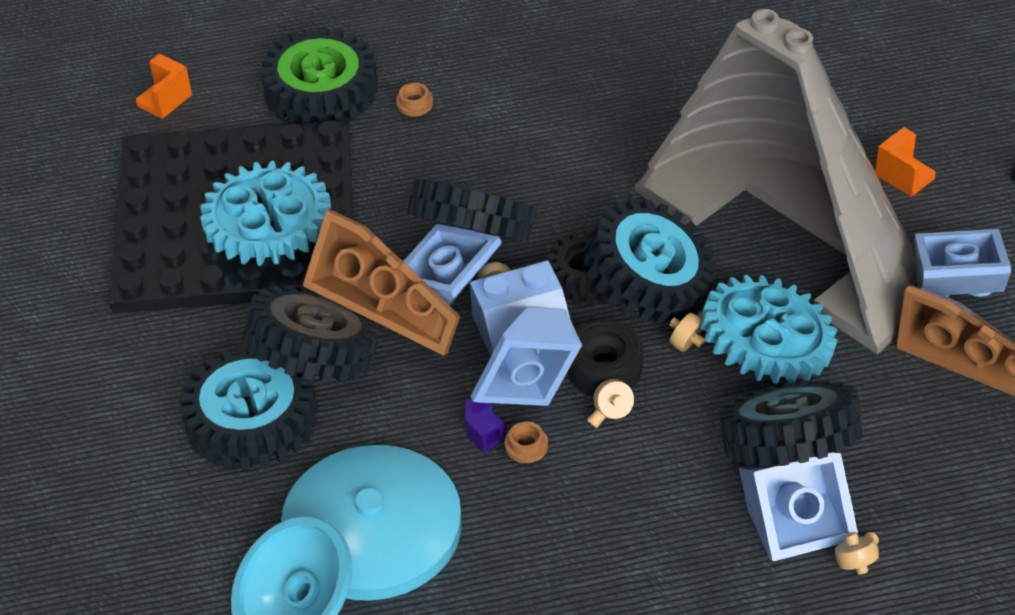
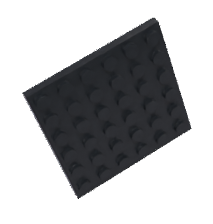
M349 120L124 137L122 141L110 291L112 314L251 303L255 294L259 295V291L263 289L270 291V288L278 286L284 291L285 285H294L296 290L301 292L316 243L308 241L309 251L307 253L299 249L294 250L295 259L293 260L283 254L280 255L278 264H274L271 257L265 258L261 266H258L254 257H251L247 263L241 264L240 254L229 260L226 258L225 250L216 252L214 244L207 242L200 218L202 216L200 206L206 203L205 193L214 192V182L226 184L224 175L226 173L236 177L239 175V167L241 166L248 172L252 171L255 162H258L262 169L267 168L271 161H275L276 168L280 169L285 163L290 162L292 171L303 166L305 167L306 176L315 173L317 181L325 183L326 192L330 196L331 210L353 220ZM257 194L258 204H262V200ZM270 221L274 231L277 232L274 221Z

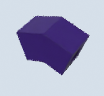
M465 399L467 438L485 453L505 440L504 422L493 413L492 403L473 402L472 399Z

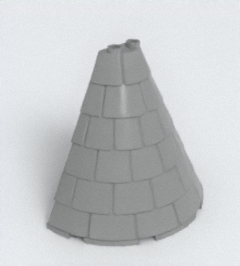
M757 10L752 14V18L736 23L719 50L718 56L700 79L697 89L680 111L681 117L649 161V168L635 184V192L648 200H652L656 206H659L660 203L668 205L667 213L671 216L674 215L676 210L682 213L684 216L680 222L684 225L692 221L697 226L746 190L845 254L850 272L814 300V304L823 305L820 314L832 316L831 324L878 355L899 332L905 290L908 285L915 286V258L911 243L904 228L897 219L893 206L882 189L875 170L866 157L862 143L851 126L842 103L830 84L828 74L813 46V35L797 24L779 18L778 14L773 10Z

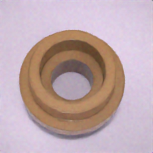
M409 83L399 90V94L396 97V107L404 115L418 117L431 110L433 107V96L425 85Z
M520 422L515 424L506 435L505 451L516 462H536L543 458L548 451V437L536 423Z

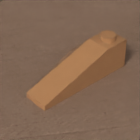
M331 209L326 210L303 286L443 356L448 354L460 315L365 225Z
M908 285L904 293L896 348L1015 396V342L962 303L922 287Z

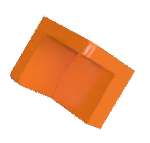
M159 53L149 61L154 84L136 98V103L139 108L164 119L192 95L187 67Z
M903 127L878 146L875 173L881 179L912 197L935 179L936 172L913 158L916 134Z

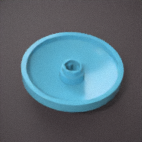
M368 445L346 449L330 455L313 465L297 480L285 500L281 522L296 517L318 518L327 522L341 533L349 547L352 560L351 582L346 599L371 601L392 598L408 593L427 583L451 559L459 543L462 529L458 492L444 470L435 462L417 452L388 445Z

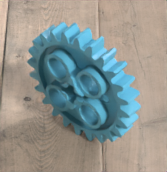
M271 161L268 167L263 169L258 162H255L253 170L249 172L241 166L239 167V175L236 177L229 173L224 174L226 184L214 182V192L205 193L206 203L200 206L203 232L206 234L207 242L214 244L216 252L225 250L226 258L229 260L240 254L241 264L247 263L251 257H254L258 266H261L265 258L271 257L274 264H278L280 255L283 254L293 260L295 259L294 250L296 249L307 253L309 251L308 241L316 243L326 210L331 209L329 193L326 192L325 183L318 182L315 173L306 176L305 167L303 166L292 171L290 162L285 163L281 169L276 168L275 161ZM257 194L260 196L262 204H258ZM270 221H274L277 232L274 231Z
M744 275L741 283L733 277L729 279L727 285L721 282L718 283L716 290L710 291L700 316L703 318L700 329L707 331L704 339L705 342L716 343L713 349L714 354L726 353L728 355L725 361L726 365L737 362L741 365L740 374L743 375L749 370L755 371V377L758 381H761L764 374L770 375L772 382L777 385L781 377H785L789 383L793 382L795 384L798 376L804 381H809L812 373L818 376L821 375L823 368L828 367L838 340L834 338L837 328L829 326L832 316L820 314L823 309L822 304L811 305L809 303L811 294L807 293L799 296L796 294V285H792L788 289L783 288L781 279L778 278L774 284H768L764 275H760L758 282H754L748 275Z

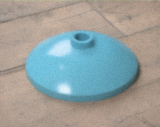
M307 516L291 518L270 528L251 546L237 570L231 594L232 615H338L347 597L352 575L351 554L344 537L327 522Z

